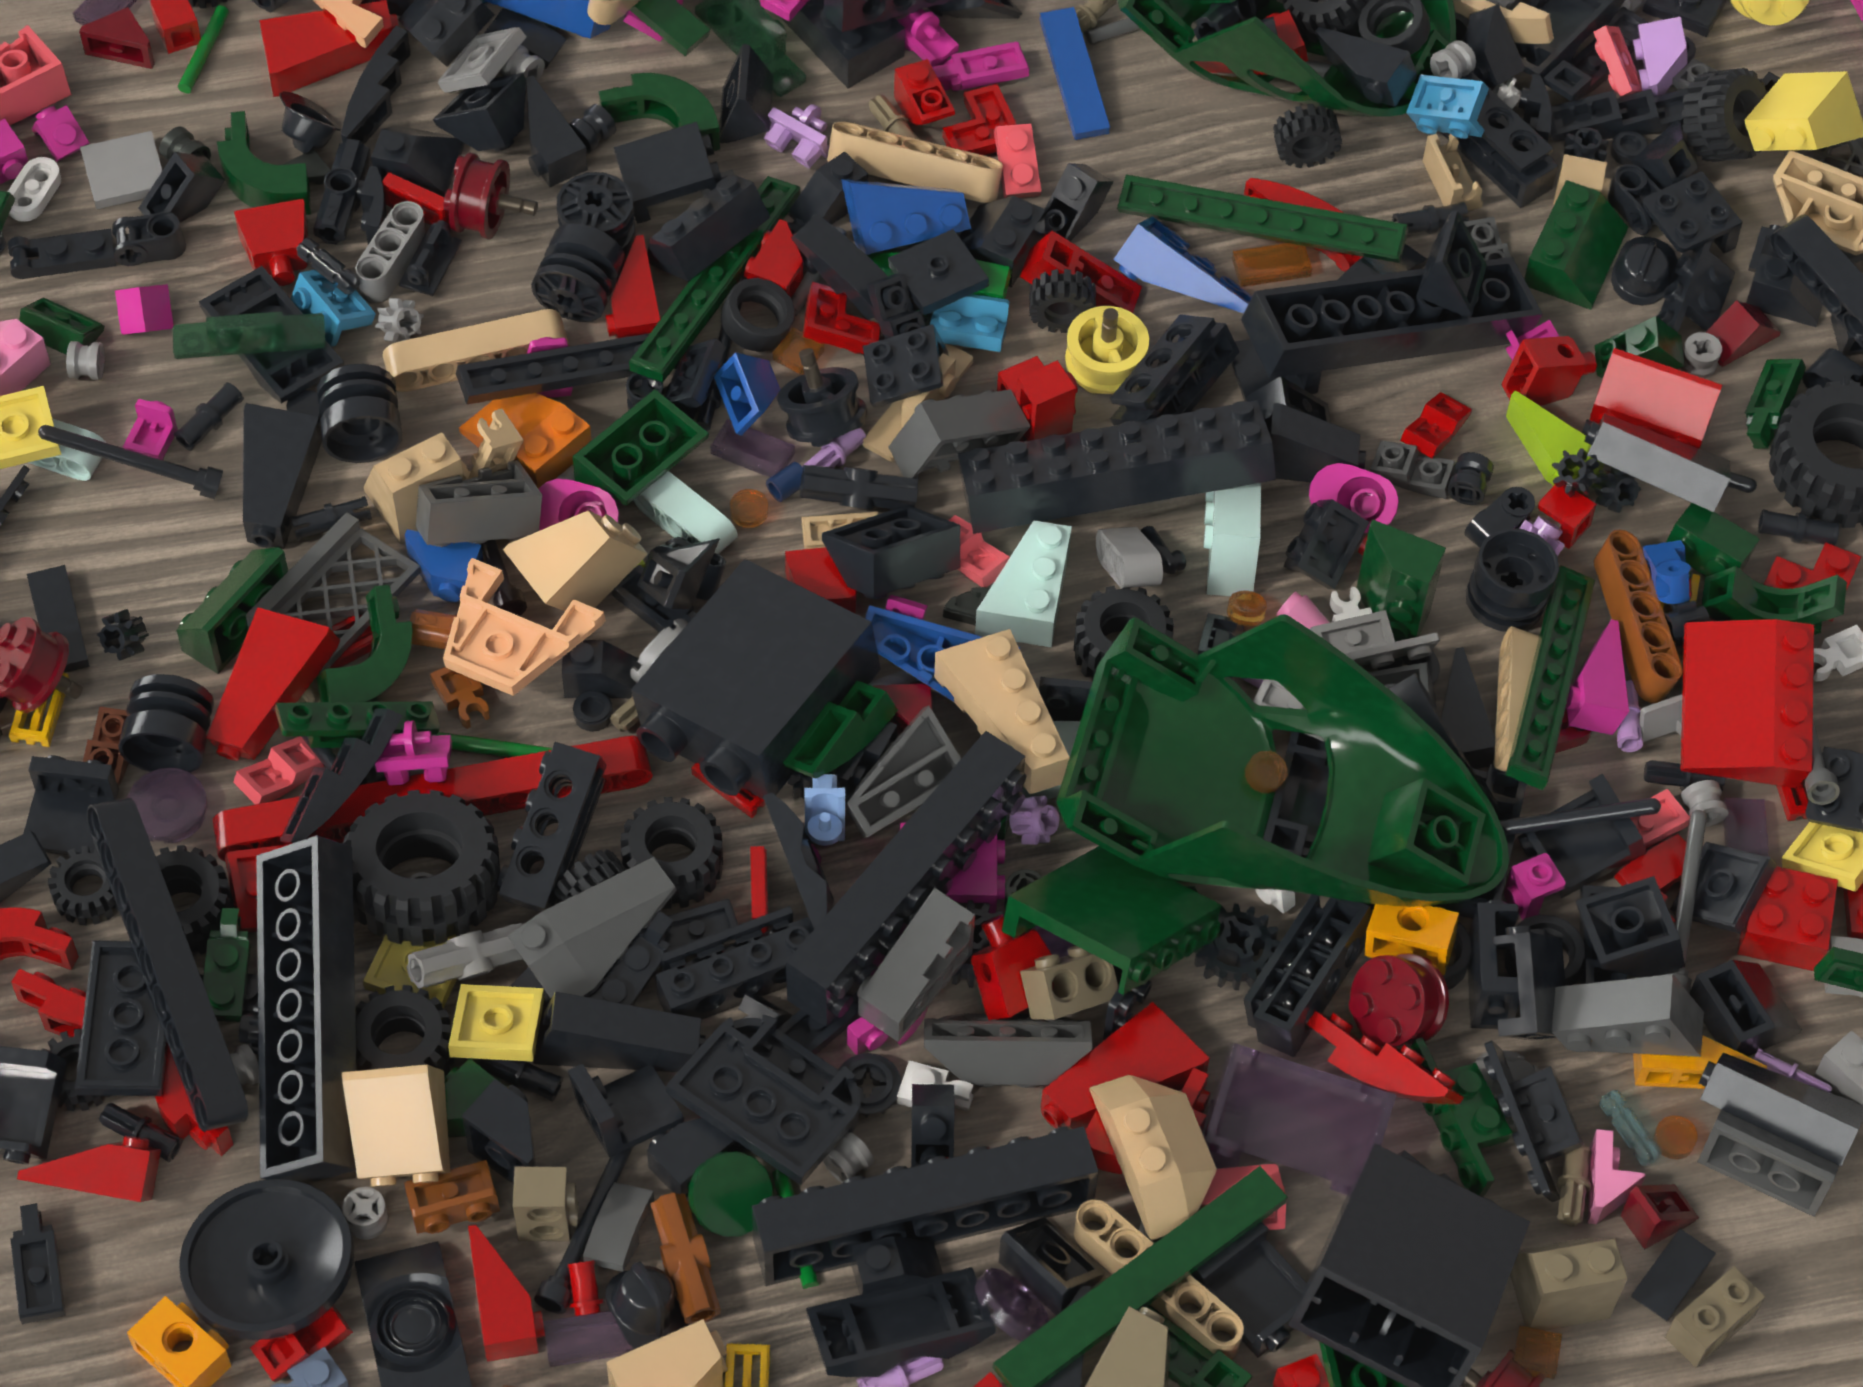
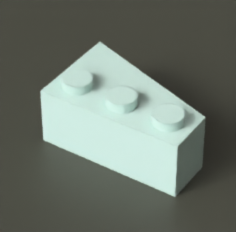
M1261 483L1206 492L1203 548L1209 549L1206 595L1253 598L1261 531Z
M1041 521L1032 522L976 610L975 635L985 637L1010 629L1016 642L1052 647L1069 556L1072 526Z

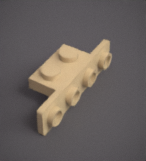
M945 344L949 356L944 353L940 356L944 385L941 388L893 402L863 439V447L890 462H894L895 459L888 446L913 415L915 407L928 399L939 401L948 397L954 390L957 382L973 364V356L954 345Z

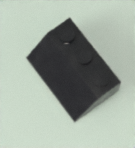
M735 174L719 181L717 187L707 195L693 201L689 209L680 216L666 222L661 230L650 238L647 251L649 264L689 282L771 217L754 182Z
M910 505L822 533V541L846 585L863 593L866 598L881 599L886 597L889 592L898 589H910L915 587L916 583L927 579H940L944 577L945 573L960 569V525Z

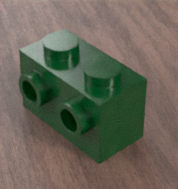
M1691 503L1675 523L1666 542L1681 540L1685 546V562L1703 575L1709 576L1734 566L1743 570L1760 539L1719 514Z

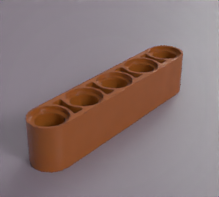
M1614 530L1609 534L1594 559V567L1611 619L1619 622L1622 652L1635 690L1643 700L1654 704L1664 701L1668 697L1683 673L1682 665L1660 600H1658L1639 540L1626 530Z

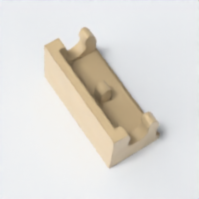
M1450 134L1448 143L1440 146L1438 135H1429L1426 141L1423 163L1443 205L1465 202L1468 211L1482 208V188L1477 181L1473 183L1457 150L1459 144L1457 137Z
M503 409L493 411L491 415L493 420L490 427L483 418L479 419L477 428L484 439L480 444L478 452L471 457L474 465L471 472L467 469V465L461 461L464 480L478 477L479 469L489 467L492 469V473L507 469L508 462L515 459L524 439Z

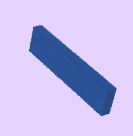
M1075 7L1040 13L1039 21L1074 140L1109 134L1110 125Z

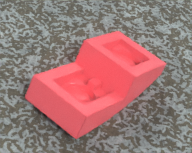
M954 515L949 521L960 525V569L958 570L977 585L987 588L995 582L1010 556L983 540L982 533L973 534L971 524Z
M299 736L271 747L268 759L238 770L233 783L254 804L272 802L307 781L314 767L323 768L324 765L303 738Z

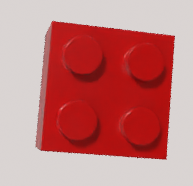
M1776 866L1740 934L1737 954L1814 971V967L1826 955L1829 948L1838 880Z

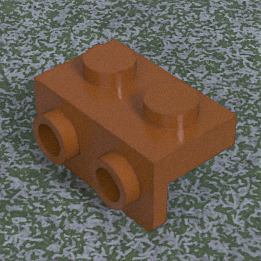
M487 1160L450 1169V1173L438 1174V1182L413 1183V1180L404 1182L417 1234L423 1232L429 1234L440 1233L447 1230L450 1225L467 1220L469 1222H480L488 1219L493 1213L500 1212L498 1197Z

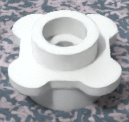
M1514 77L1508 79L1506 84L1501 83L1492 90L1511 109H1513L1521 96V91L1513 86L1516 82Z

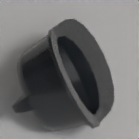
M283 91L279 94L285 106L282 131L292 139L294 147L302 153H308L312 147L323 148L336 130L341 131V128L336 125L330 114L313 101L292 92Z
M1643 236L1627 241L1621 248L1612 270L1611 282L1614 291L1621 299L1634 305L1644 306L1659 301L1663 298L1664 292L1671 284L1675 274L1674 266L1678 261L1675 251L1658 238Z
M640 1261L636 1262L630 1270L612 1277L606 1286L605 1300L608 1308L614 1316L624 1338L633 1349H637L688 1326V1324H685L684 1317H682L671 1278L664 1271L656 1267L643 1265Z

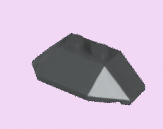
M972 1013L944 1016L938 1020L936 1018L924 1019V1048L961 1081L980 1087H992L997 1084L1031 1088L1037 1085H1049L1092 1050L1091 1023L1085 1020H1077L1076 1022L1066 1017L1055 1020L1031 1019L1030 1014H1015L1010 1018L988 1020L986 1014Z

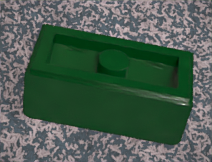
M44 297L21 308L19 317L21 323L43 337L46 346L67 355L70 341H79L82 345L90 346L102 334L105 327L95 320Z

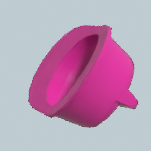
M1343 463L1328 465L1317 472L1310 484L1309 497L1311 505L1318 500H1335L1369 521L1364 533H1368L1372 519L1389 525L1397 514L1399 499L1393 484L1383 476L1359 467Z
M570 479L551 480L539 488L542 494L539 531L586 511H591L602 517L607 514L618 523L619 511L617 503L610 493L601 488Z

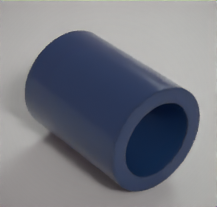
M794 461L766 480L769 492L777 501L782 502L800 490L803 467Z

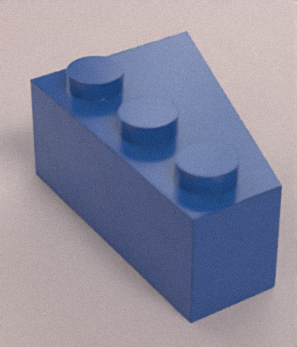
M485 0L486 2L589 39L609 30L611 24H598L589 17L587 12L589 0Z
M841 179L855 245L866 255L928 240L952 229L955 232L971 229L964 193L957 190Z

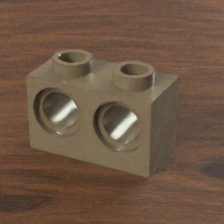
M1078 946L1068 948V955L1059 958L1058 954H1053L1035 959L1034 967L1020 971L1031 1019L1055 1020L1111 1001L1118 989L1113 965Z
M515 1167L513 1211L518 1241H570V1226H578L579 1202L576 1200V1183H569L567 1167Z
M1733 1266L1674 1318L1665 1338L1697 1368L1756 1316L1765 1296Z

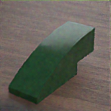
M856 681L839 705L827 702L783 763L787 768L815 779L827 774L850 760L866 747L882 731L898 709L886 691Z

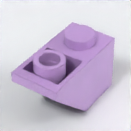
M1681 17L1638 25L1639 39L1633 40L1636 61L1643 60L1644 69L1639 70L1642 91L1652 89L1653 97L1665 94L1673 84V77L1688 64L1687 46Z

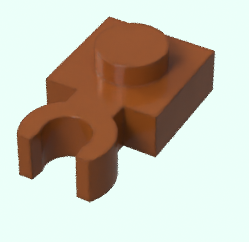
M445 667L430 673L431 682L447 710L450 711L459 707L460 722L466 729L471 728V721L468 715L470 712L478 711L485 720L490 719L488 704L484 699L480 698L484 695L483 686L479 681Z

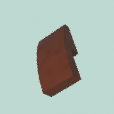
M99 707L92 740H87L83 762L98 760L107 765H112L117 784L120 785L129 763L120 755L118 745L123 723L128 716L126 710Z

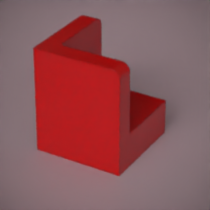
M150 0L154 23L168 54L198 45L201 39L198 21L188 0Z
M1567 484L1562 487L1554 485L1539 501L1538 509L1561 524L1560 529L1563 532L1558 540L1564 543L1566 548L1570 549L1591 526L1597 504L1578 491H1575V494L1569 497L1565 493Z

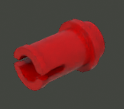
M595 1260L567 1264L570 1271L573 1303H569V1307L574 1308L575 1316L601 1312L600 1303H604L603 1298L599 1299L594 1269Z

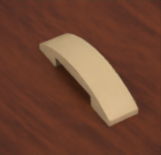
M1453 0L1455 12L1464 15L1468 19L1470 14L1496 5L1487 0ZM1522 2L1513 11L1500 6L1514 43L1544 44L1550 43L1554 39L1549 13Z

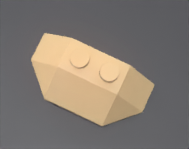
M1789 150L1773 176V182L1787 223L1799 215H1807L1840 250L1855 256L1862 254L1863 178Z
M1127 1075L1090 1087V1093L1150 1241L1155 1242L1199 1211L1217 1168L1186 1093Z

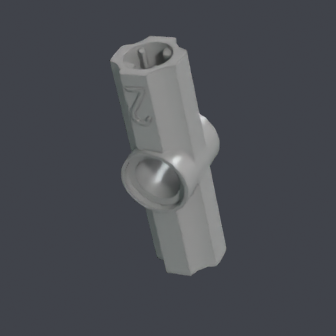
M512 924L486 933H482L481 930L466 933L446 941V944L413 952L407 955L409 978L411 982L416 984L418 989L427 988L458 978V981L475 978L493 971L495 967L524 960L507 936L522 926V924Z

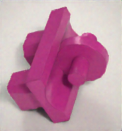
M920 9L902 19H897L905 28V48L908 51H914L922 60L928 59L932 67L943 65V62L948 61L952 54L959 52V44L939 26V17L933 12H925L923 9Z
M405 721L404 733H393L383 753L375 762L376 772H383L389 785L405 784L410 779V770L423 769L425 780L429 782H444L452 750L451 735L432 736L431 731L417 732L415 721Z

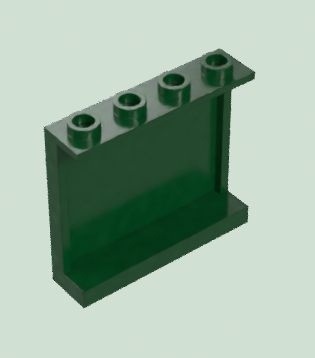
M1097 846L1009 895L1002 932L1016 938L1038 925L1122 969L1118 993L1124 995L1135 987L1143 985L1148 979L1161 971H1166L1171 965L1184 957H1189L1194 951L1207 943H1212L1220 930L1218 918L1222 905L1174 880L1165 879L1134 866L1104 848Z

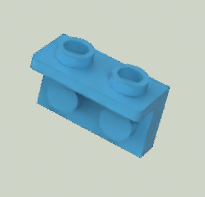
M1420 75L1406 113L1417 125V129L1426 134L1434 135L1437 132H1443L1463 139L1468 138V136L1482 137L1484 128L1477 119L1489 88L1483 81Z
M316 270L300 272L290 299L331 347L337 345L343 330L372 325L376 313L357 290L348 295L337 288L338 283L332 284Z
M971 294L935 310L930 325L933 324L944 344L1001 352L1007 330L1010 302L1007 299Z

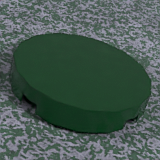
M719 1152L713 1155V1157L699 1165L689 1184V1205L692 1213H695L696 1218L699 1220V1224L705 1230L723 1237H740L753 1231L752 1205H757L761 1200L772 1196V1183L767 1170L756 1158L742 1152Z

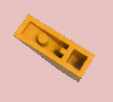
M1704 1035L1702 1036L1701 1057L1633 1053L1635 1086L1705 1089V1086L1699 1084V1080L1709 1061L1716 1064L1722 1053L1767 1069V1066Z

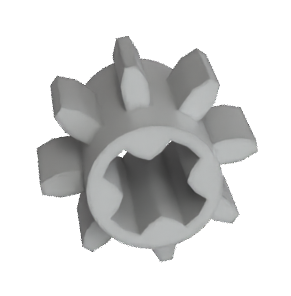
M389 298V307L377 309L380 314L375 327L380 328L386 333L384 336L385 341H405L410 339V335L422 333L420 326L424 314H419L414 309L415 301L404 300L402 302L400 298Z

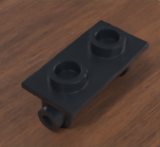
M438 220L437 223L431 224L399 282L400 287L434 296L462 243V239L451 236L450 225L447 222Z

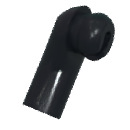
M1146 526L1140 530L1159 551L1164 573L1175 574L1176 571L1185 569L1186 559L1182 551L1174 550L1170 552L1153 526Z

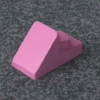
M1596 1129L1590 1145L1592 1155L1589 1163L1591 1189L1588 1192V1224L1599 1223L1625 1203L1631 1190L1636 1186H1642L1646 1176L1645 1173L1618 1170L1620 1148L1613 1147V1131Z

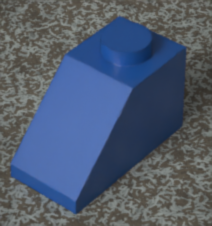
M737 352L714 375L726 410L738 435H743L766 411L781 390L769 360Z
M406 530L405 541L408 557L420 565V576L433 596L440 597L447 602L460 601L462 586H465L468 576L467 567L471 558L484 562L482 546L470 542L451 543L445 547L427 545L418 531Z

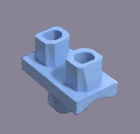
M824 774L816 779L813 778V788H805V832L812 842L822 846L845 841V788H837V775Z

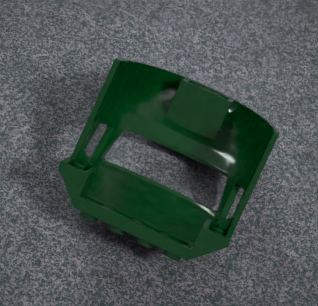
M1285 614L1279 615L1199 655L1134 617L1129 620L1099 662L1056 803L1068 829L1128 863L1171 880L1259 890H1282L1353 902L1410 907L1459 903L1491 891L1504 878L1509 861L1508 844L1504 830L1493 805L1461 759L1402 699L1347 655L1290 616ZM1230 677L1275 680L1287 689L1307 710L1259 706ZM1275 729L1315 734L1322 737L1325 741L1329 765L1326 803L1318 833L1306 858L1263 839L1277 785L1278 758L1273 738V730Z

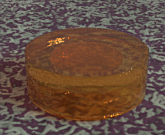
M744 489L734 494L730 501V516L732 520L744 528H754L761 525L768 516V501L765 495L754 489Z
M1238 591L1229 597L1227 615L1233 622L1240 625H1258L1265 618L1267 603L1262 596L1255 592Z
M1260 751L1253 755L1247 763L1245 777L1248 784L1256 791L1271 793L1276 791L1285 781L1287 765L1277 753Z
M1678 1115L1663 1118L1658 1123L1653 1136L1654 1145L1659 1153L1675 1160L1689 1156L1698 1139L1697 1130L1693 1123Z

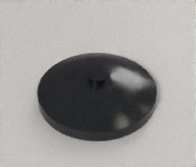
M270 1179L255 1181L223 1194L208 1205L196 1218L182 1245L179 1260L180 1278L192 1308L212 1328L241 1339L265 1340L278 1338L309 1326L336 1303L346 1288L352 1273L354 1243L347 1220L341 1209L321 1190L294 1180Z

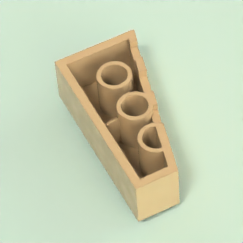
M1004 630L935 652L934 678L942 688L945 686L949 690L963 713L966 712L978 726V732L982 735L985 731H988L1025 755L1024 773L1027 776L1023 787L1027 792L1033 794L1061 785L1070 757L1011 630Z

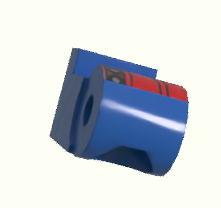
M1678 540L1643 546V553L1658 600L1666 604H1680L1690 600L1692 597L1691 566L1685 562V546L1682 541Z

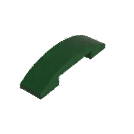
M1151 1305L1146 1307L1161 1315L1165 1319L1163 1325L1168 1327L1171 1343L1168 1378L1181 1387H1246L1252 1380L1250 1373L1221 1351L1217 1350L1213 1354Z

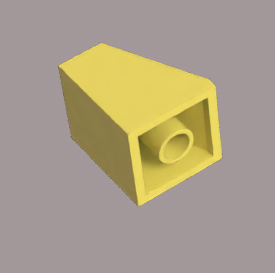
M1847 71L1783 74L1744 120L1754 151L1818 150L1863 137V120Z

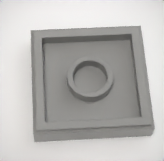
M519 27L476 35L438 80L437 84L445 93L488 85L524 41L526 35Z
M152 131L80 147L96 209L144 199L162 172Z

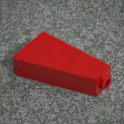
M387 0L358 5L383 18L384 27L366 48L356 41V37L348 29L345 31L338 25L336 18L328 10L259 20L273 97H279V94L283 91H295L370 61L377 48L396 25L399 27L397 15L389 14Z
M257 607L206 736L217 748L216 753L232 761H239L240 757L255 760L279 727L275 711L276 703H297L338 648L341 640L330 627Z
M1152 1002L1042 1090L1041 1113L1053 1128L1057 1129L1058 1127L1068 1126L1074 1129L1084 1126L1086 1130L1097 1110L1090 1093V1087L1132 1075L1179 1091L1183 1089L1193 1067L1207 1073L1210 1058Z

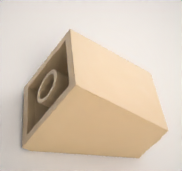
M441 432L373 466L364 485V491L401 545L406 543L405 533L407 529L418 531L416 528L419 485L460 475L463 481L461 458Z
M591 511L583 512L509 543L503 549L543 602L563 611H566L573 599L596 608L648 555L639 543L642 539L640 534L628 523L620 525L607 514L602 517Z
M430 1065L342 1072L358 1179L370 1180L371 1187H387L397 1185L396 1178L413 1176V1183H431L439 1181L438 1174L450 1173L443 1070Z
M704 1319L607 1361L609 1387H723V1373L727 1371L723 1358L726 1355L725 1346L719 1333L716 1330L710 1333Z

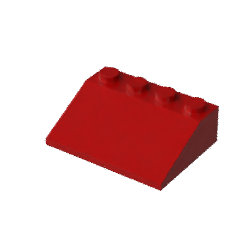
M1779 619L1687 622L1684 625L1680 771L1796 788L1812 771L1814 625Z

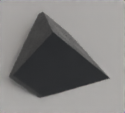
M720 538L659 552L651 550L637 586L664 607L670 609H691Z

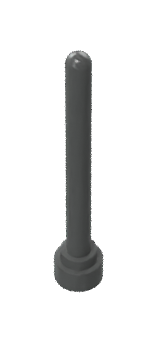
M1813 719L1812 771L1805 780V788L1808 799L1812 803L1825 805L1838 798L1840 788L1836 775L1825 767Z
M1695 810L1690 816L1675 918V927L1680 937L1685 965L1707 816L1702 810ZM1685 967L1661 974H1673L1690 994L1692 980L1688 977L1689 971Z

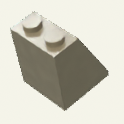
M1586 1237L1520 1249L1510 1274L1527 1334L1610 1319L1628 1279L1615 1238Z
M1128 1307L1085 1387H1168L1171 1343L1168 1327L1163 1325L1165 1319L1146 1307H1141L1140 1311Z

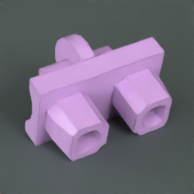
M814 104L809 105L805 110L795 107L792 117L775 107L772 108L768 114L772 124L764 137L769 147L778 152H783L790 140L793 139L799 144L793 151L792 156L798 163L807 168H810L820 156L825 158L828 156V138L822 134L827 127V123L820 120L821 108Z

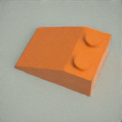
M538 393L492 400L459 427V432L479 448L484 439L477 428L479 419L483 418L490 427L493 420L491 416L493 411L503 409L524 439L514 460L518 459L538 489L546 482L556 479L572 466L573 455L592 441L591 427L587 422L564 404Z

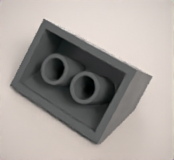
M1722 1109L1697 1161L1815 1217L1829 1191L1839 1168L1838 1164Z

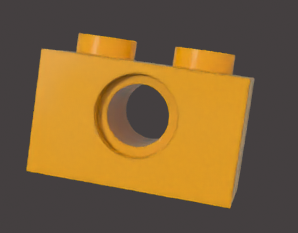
M1375 904L1366 930L1364 956L1374 958L1382 955L1418 954L1433 962L1442 975H1445L1456 940L1459 913L1433 906L1410 907Z
M166 1296L127 1332L133 1349L175 1387H211L231 1367L226 1351L229 1348L227 1342L215 1330L210 1329L208 1332H205L196 1324L199 1319L186 1304L180 1302L176 1306ZM181 1341L193 1342L190 1348L183 1352L173 1351L174 1346Z

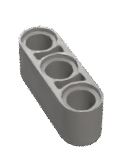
M405 201L396 204L357 261L355 268L356 275L360 279L359 293L365 301L380 303L392 294L425 236L426 229L423 209L417 203Z
M1138 527L1098 529L1096 534L1098 560L1120 588L1159 586L1162 583L1163 565L1161 555Z

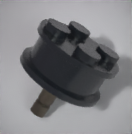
M812 348L800 351L799 357L805 374L796 377L783 386L777 395V401L781 410L786 412L789 417L786 422L788 435L796 441L809 442L814 447H821L832 442L833 438L861 428L865 424L864 419L867 415V407L865 402L857 397L856 391L859 387V381L854 371L842 367L819 369Z

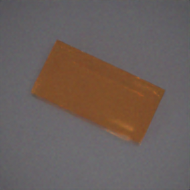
M1283 243L1235 250L1232 253V262L1240 287L1307 278L1312 275L1306 247L1302 245Z

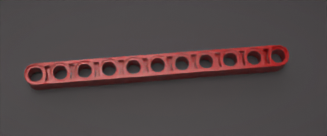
M623 736L571 746L599 755L607 764L602 777L606 781L601 794L640 787L652 779L647 749L641 744L637 736ZM546 751L450 768L447 770L444 782H429L425 780L423 773L410 776L409 781L402 785H389L387 780L359 785L331 818L308 838L318 835L342 843L356 818L360 815L365 817V810L376 802L379 805L385 803L384 799L396 793L398 797L408 795V791L419 790L420 794H430V790L442 791L444 796L449 798L452 794L465 800L466 806L469 804L476 806L483 812V816L524 809L529 793L533 788L537 789L542 777V774L539 773V768ZM572 786L563 787L559 791L557 798L569 795ZM300 796L228 809L216 814L213 817L212 823L219 859L225 862V855L230 851L287 845L281 842L280 838Z

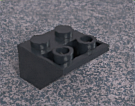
M1730 960L1696 976L1690 990V996L1704 1011L1703 1022L1716 1042L1749 1057L1757 1053L1759 1048L1764 1050L1801 1033L1802 1028L1759 963Z

